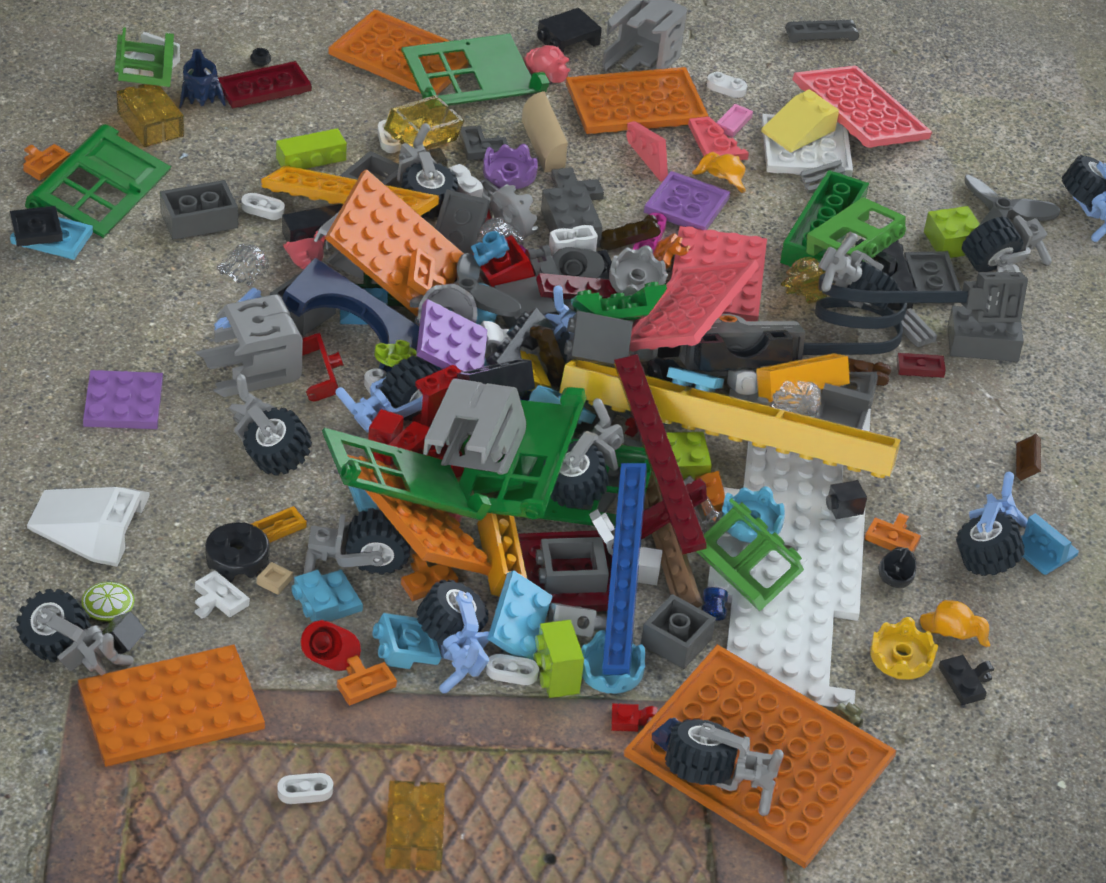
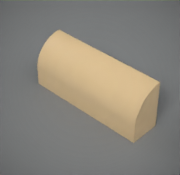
M545 91L539 92L531 96L524 104L522 123L545 173L551 172L552 169L565 168L568 142Z

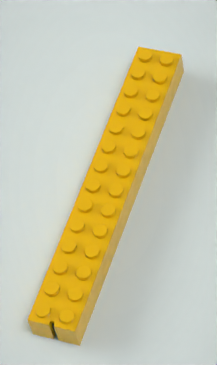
M571 360V362L565 365L559 393H562L567 387L584 388L586 400H589V404L593 405V401L599 398L603 401V404L612 406L611 409L614 411H630L614 367L580 360ZM646 376L662 423H680L682 428L695 430L696 428L704 429L706 434L712 436H719L720 433L727 435L728 439L732 441H751L753 446L766 448V445L775 447V451L779 453L790 454V452L798 453L799 457L807 460H813L814 458L822 459L824 464L830 466H837V464L846 465L850 471L861 472V470H865L878 478L890 477L894 469L901 439Z

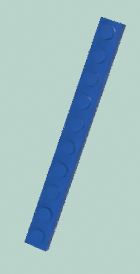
M621 463L602 666L603 675H630L647 475L646 463Z

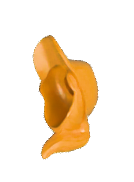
M709 152L701 159L695 170L692 171L693 175H700L708 171L718 178L727 179L730 184H734L739 192L745 193L746 191L741 181L746 169L739 160V156L731 154L719 155L715 152Z
M944 600L938 604L936 611L920 616V624L925 631L938 633L944 637L952 636L961 640L976 636L982 646L990 647L988 638L989 623L985 618L975 616L971 609L962 602Z

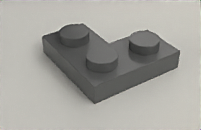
M481 125L459 128V135L467 160L484 159L488 147L494 149L495 153L502 145H508L506 137L484 138Z
M573 168L551 170V178L555 188L585 185L591 200L603 199L604 191L599 179L578 181Z

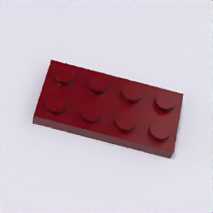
M296 61L218 77L223 95L232 109L312 91L311 82Z

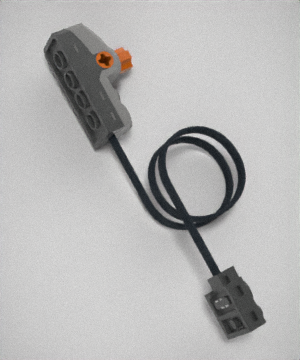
M978 272L977 281H964L962 291H902L899 287H897L896 291H867L849 289L832 284L830 290L824 292L821 289L825 276L824 273L819 278L818 288L822 293L830 297L821 298L816 302L815 315L819 319L834 325L860 329H883L893 326L897 331V335L891 340L876 343H804L806 332L797 321H745L742 317L732 314H722L705 334L718 333L727 347L741 350L754 345L760 339L763 331L787 330L793 338L792 362L802 360V355H828L833 353L840 355L883 354L896 349L901 343L903 333L901 321L905 317L907 303H961L967 310H972L971 316L977 322H1021L1028 278L1022 272ZM849 301L899 303L901 306V310L895 313L888 307L885 310H877L865 304L862 305L861 309L871 311L882 317L852 316L827 309L839 307L858 308L850 304ZM683 345L679 358L687 370L710 376H728V370L715 369L712 372L700 370L694 362L695 345Z

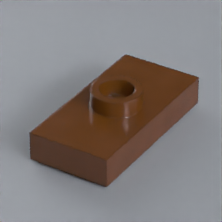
M1037 434L1016 443V477L1020 481L1041 472V438Z

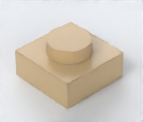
M271 562L257 577V585L279 595L293 580V572Z

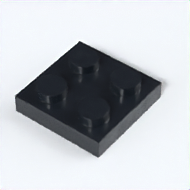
M56 206L10 211V220L17 247L63 241Z

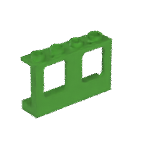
M123 27L122 35L118 34L114 72L119 73L118 81L170 87L174 34L165 33L164 45L125 41L126 28ZM125 52L153 54L154 61L126 58ZM132 68L152 71L153 77L123 73V69Z
M862 197L808 233L806 253L814 256L823 249L827 250L828 247L837 250L841 246V243L837 242V240L851 231L866 238V240L856 247L850 248L846 254L851 256L853 251L858 250L872 258L905 235L906 216ZM869 211H875L894 220L881 229L865 223L869 219Z
M731 498L729 502L733 508L704 534L707 549L696 551V553L760 612L804 571L800 563L802 557L795 549L790 548L788 550L784 546V540L777 533L771 534L768 532V526L759 517L754 519L750 515L752 512L743 502L738 504ZM742 520L757 533V537L736 557H731L717 544V540L737 521ZM777 551L791 564V567L771 587L765 588L750 575V571L768 553Z

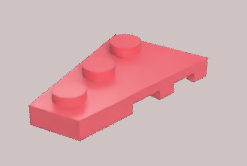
M710 117L689 119L688 126L703 156L709 152H715L719 155L731 154L739 156V160H748L749 152L745 149L741 150L737 146V141L733 138L729 139L724 134V130Z
M635 121L627 123L628 131L626 132L628 143L659 181H664L668 175L666 139Z

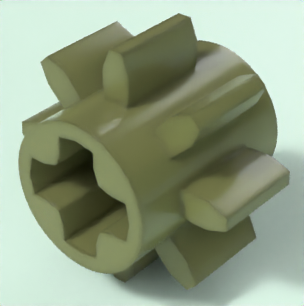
M850 702L847 705L840 703L832 711L858 728H861L863 725V719L859 717L863 711L855 704Z

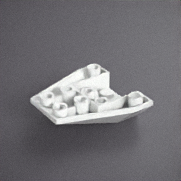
M125 487L44 490L27 524V529L92 562L117 567L125 551L126 530L134 513H142L150 494L149 492Z

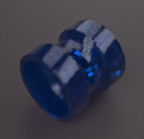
M719 587L705 588L702 596L704 605L701 607V610L715 617V621L726 619L727 609L725 608V603L728 601L727 590Z

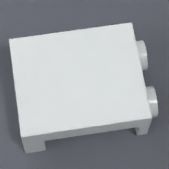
M146 32L141 34V43L164 45V38ZM175 42L173 44L172 69L180 62V45ZM132 52L130 55L125 54L126 58L154 61L153 54ZM132 68L123 69V73L153 77L152 71Z

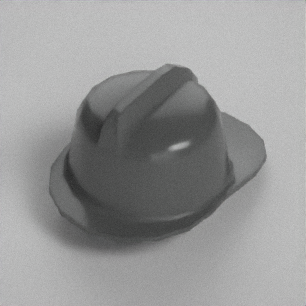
M565 247L558 250L552 257L559 275L599 278L604 270V260L596 251Z

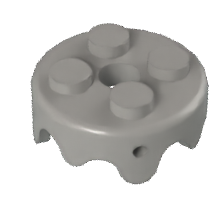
M506 184L491 195L490 205L495 218V225L508 236L512 235L515 240H523L539 230L538 226L533 227L537 221V216L532 214L529 209L533 198L530 194L516 195L514 193L516 191L515 186Z
M647 245L642 246L638 250L625 248L619 256L614 255L609 271L612 287L616 292L624 293V296L635 294L645 287L644 284L649 282H658L659 285H664L668 276L665 262L655 259L652 248ZM636 274L643 279H635L632 275Z
M456 284L431 287L419 304V323L422 304L427 299L444 308H451L454 313L474 323L477 321V307L470 292Z

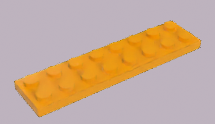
M283 166L261 179L262 188L271 189L272 192H287L291 196H307L311 200H327L330 204H344L357 181L356 179L290 166ZM387 186L420 216L439 204V196Z

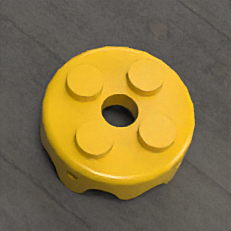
M904 617L896 624L885 622L878 632H874L870 655L873 663L883 673L896 679H916L927 674L932 668L938 644H934L930 631L924 633L918 631L913 618ZM897 651L907 653L908 655H900L897 653Z

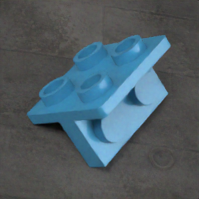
M1036 513L1028 517L1024 535L1021 536L1025 547V553L1022 557L1042 574L1047 575L1078 556L1079 551L1071 545L1072 542L1054 529L1048 522Z

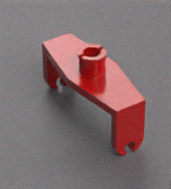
M320 332L302 338V356L321 350L330 380L309 387L306 391L308 399L315 402L336 395V389L339 387L333 369L344 366L339 351L328 355Z

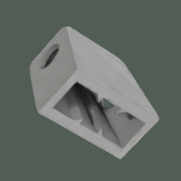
M550 603L547 623L571 619L576 635L588 637L593 636V631H606L607 617L596 616L595 610ZM579 617H584V624L582 626L577 625Z

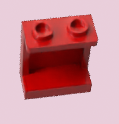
M456 365L446 367L415 382V386L423 394L422 414L414 416L412 422L415 421L428 427L431 426L451 381L457 379V373L462 372Z

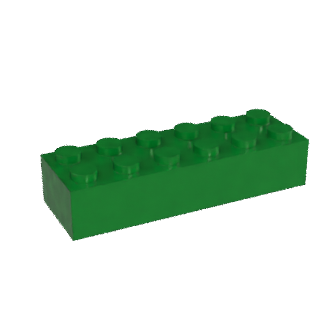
M828 170L783 242L780 263L812 275L821 276L824 274L825 271L819 268L818 265L826 249H823L814 256L806 253L807 234L862 197L866 198L869 183ZM846 235L838 239L837 242L842 243Z

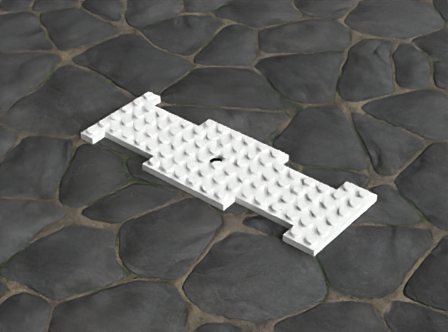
M730 389L729 397L813 418L816 416L820 401L783 397L780 402H768V399L758 397V393L743 395L733 389ZM871 409L868 410L862 430L870 431ZM748 441L743 488L746 487L751 491H759L762 487L767 486L772 490L775 502L777 504H784V524L778 535L784 540V545L792 546L802 557L800 563L804 571L759 612L710 566L706 599L731 603L726 649L831 712L840 703L845 705L848 702L855 704V690L830 687L829 680L833 618L856 621L859 618L865 510L863 515L836 519L832 511L827 508L826 496L829 494L830 485L842 483V464L830 466L824 464L822 459L814 458L813 460H807L799 457L798 453L790 452V454H783L775 451V447L766 445V448L753 446L752 442ZM723 487L725 496L727 493H730L734 497L740 491V489ZM722 511L715 514L714 525L721 519ZM727 531L717 540V544L731 557H736L750 544L749 542H742L736 539ZM771 551L751 569L750 575L763 587L769 588L790 569L791 564L777 551Z

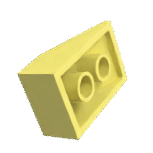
M809 89L794 96L762 127L761 132L791 153L835 131L839 109Z

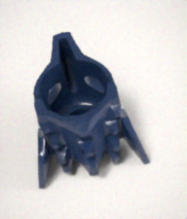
M193 49L191 59L183 67V83L179 108L181 109L186 97L191 104L196 99L200 106H204L207 99L213 103L215 96H217L223 106H226L218 80L216 65L204 57L201 49Z

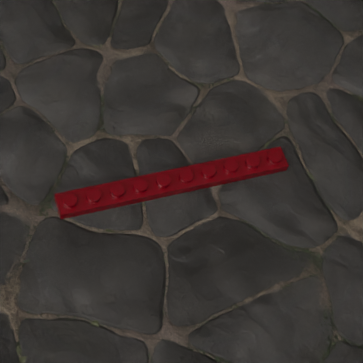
M638 354L615 359L614 366L680 551L684 555L707 549L706 540Z

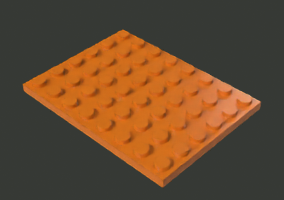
M718 644L624 750L626 758L803 868L809 865L896 755L894 748ZM674 717L679 722L687 719L708 720L728 728L731 733L742 738L744 736L750 737V751L772 755L775 750H781L784 757L777 777L773 778L775 786L769 814L767 816L759 814L762 788L759 786L757 788L751 787L750 780L743 779L736 790L728 791L715 785H700L679 778L677 774L672 773L670 768L666 766V751L652 740V733L667 720ZM738 749V752H737V756H736V760H735V764H734V768H733V773H732V775H731V779H733V776H734V771H735L737 759H738L739 753H740V750H739V749Z

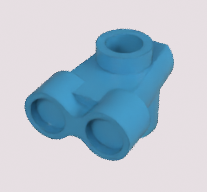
M497 231L487 233L482 239L483 243L479 242L471 246L479 267L488 263L492 258L503 257L506 251L509 250L504 235L500 236Z

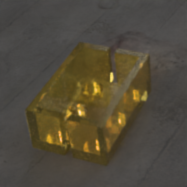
M140 84L138 88L133 86L116 91L117 112L144 148L162 143V122H164V139L166 141L184 136V115L161 86Z
M437 95L391 108L384 129L392 138L400 140V144L407 143L413 147L414 140L422 124L427 123L430 129L423 141L425 150L457 141L465 120L453 109H450L447 113L449 106Z
M389 780L385 868L410 870L411 848H417L416 870L441 871L445 783L420 782V786H414V781Z

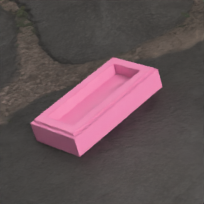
M734 104L717 121V124L724 130L725 135L733 138L752 118L753 111Z

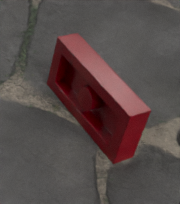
M897 354L898 375L932 378L945 377L946 368L943 355Z

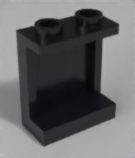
M578 7L539 20L537 37L545 45L559 47L564 54L565 47L585 40L593 47L600 45L602 27Z

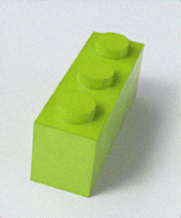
M338 128L276 140V159L281 167L290 166L301 169L347 160V143Z

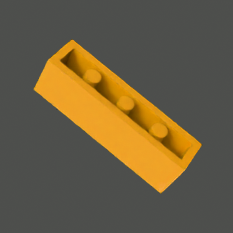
M835 353L756 369L758 397L766 398L768 402H780L783 397L787 396L788 398H800L802 393L819 394L824 388L825 383L839 387L850 384L848 356Z
M487 513L482 520L478 521L477 525L482 551L488 556L487 560L492 566L487 575L491 595L500 597L508 572L514 570L526 579L527 576L514 516Z

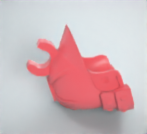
M544 45L531 49L523 57V61L531 74L544 72L548 80L553 83L564 82L566 77H568L570 69L567 68L566 63L569 62V59L564 56L559 47Z
M316 231L314 238L302 239L296 242L288 241L283 245L293 263L303 270L314 258L320 261L323 259L325 236L315 242L314 239L318 231Z

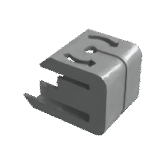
M630 0L608 19L607 36L618 26L619 32L618 39L604 51L602 66L605 72L637 44L642 47L626 60L621 67L634 71L635 67L640 63L651 67L657 61V64L650 70L669 68L681 56L683 32L687 16L686 7L670 0Z
M269 295L226 304L216 314L217 319L227 317L231 327L224 329L221 327L214 331L215 343L237 338L238 343L195 352L204 359L209 369L239 363L243 364V366L232 368L233 379L215 383L217 388L213 389V391L223 397L239 394L236 377L239 374L245 376L248 392L291 383L298 380L302 374V336L279 295Z
M453 379L425 437L423 454L427 455L431 445H434L437 454H440L446 441L449 447L441 465L498 472V474L508 473L526 430V419L517 389L509 386ZM468 435H471L465 446V455L460 457L459 451L461 446L468 438ZM505 454L504 459L498 463L497 461Z

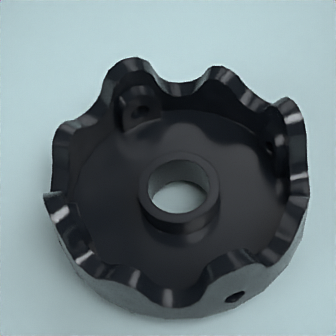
M245 522L224 524L213 530L207 537L205 543L207 566L209 569L216 570L230 583L238 574H244L248 578H253L261 568L265 569L269 565V540L266 534L254 525ZM239 545V546H242L243 548L237 549V548H234L233 546Z

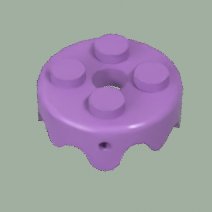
M504 144L495 153L494 149L488 147L483 162V174L487 180L499 189L506 184L509 186L514 185L516 189H521L529 186L536 179L538 161L537 158H531L526 144L519 145L517 149L510 148Z

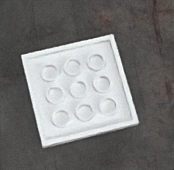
M763 114L762 127L776 114ZM838 122L835 131L791 153L763 133L767 172L800 175L802 171L841 160L845 174L852 177L853 167L848 130Z

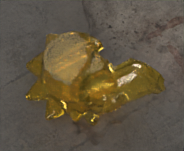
M803 257L794 262L792 267L786 271L788 277L781 282V286L787 287V295L794 293L798 296L802 295L808 304L828 297L818 288L819 278L826 271L819 268L820 262L817 259Z

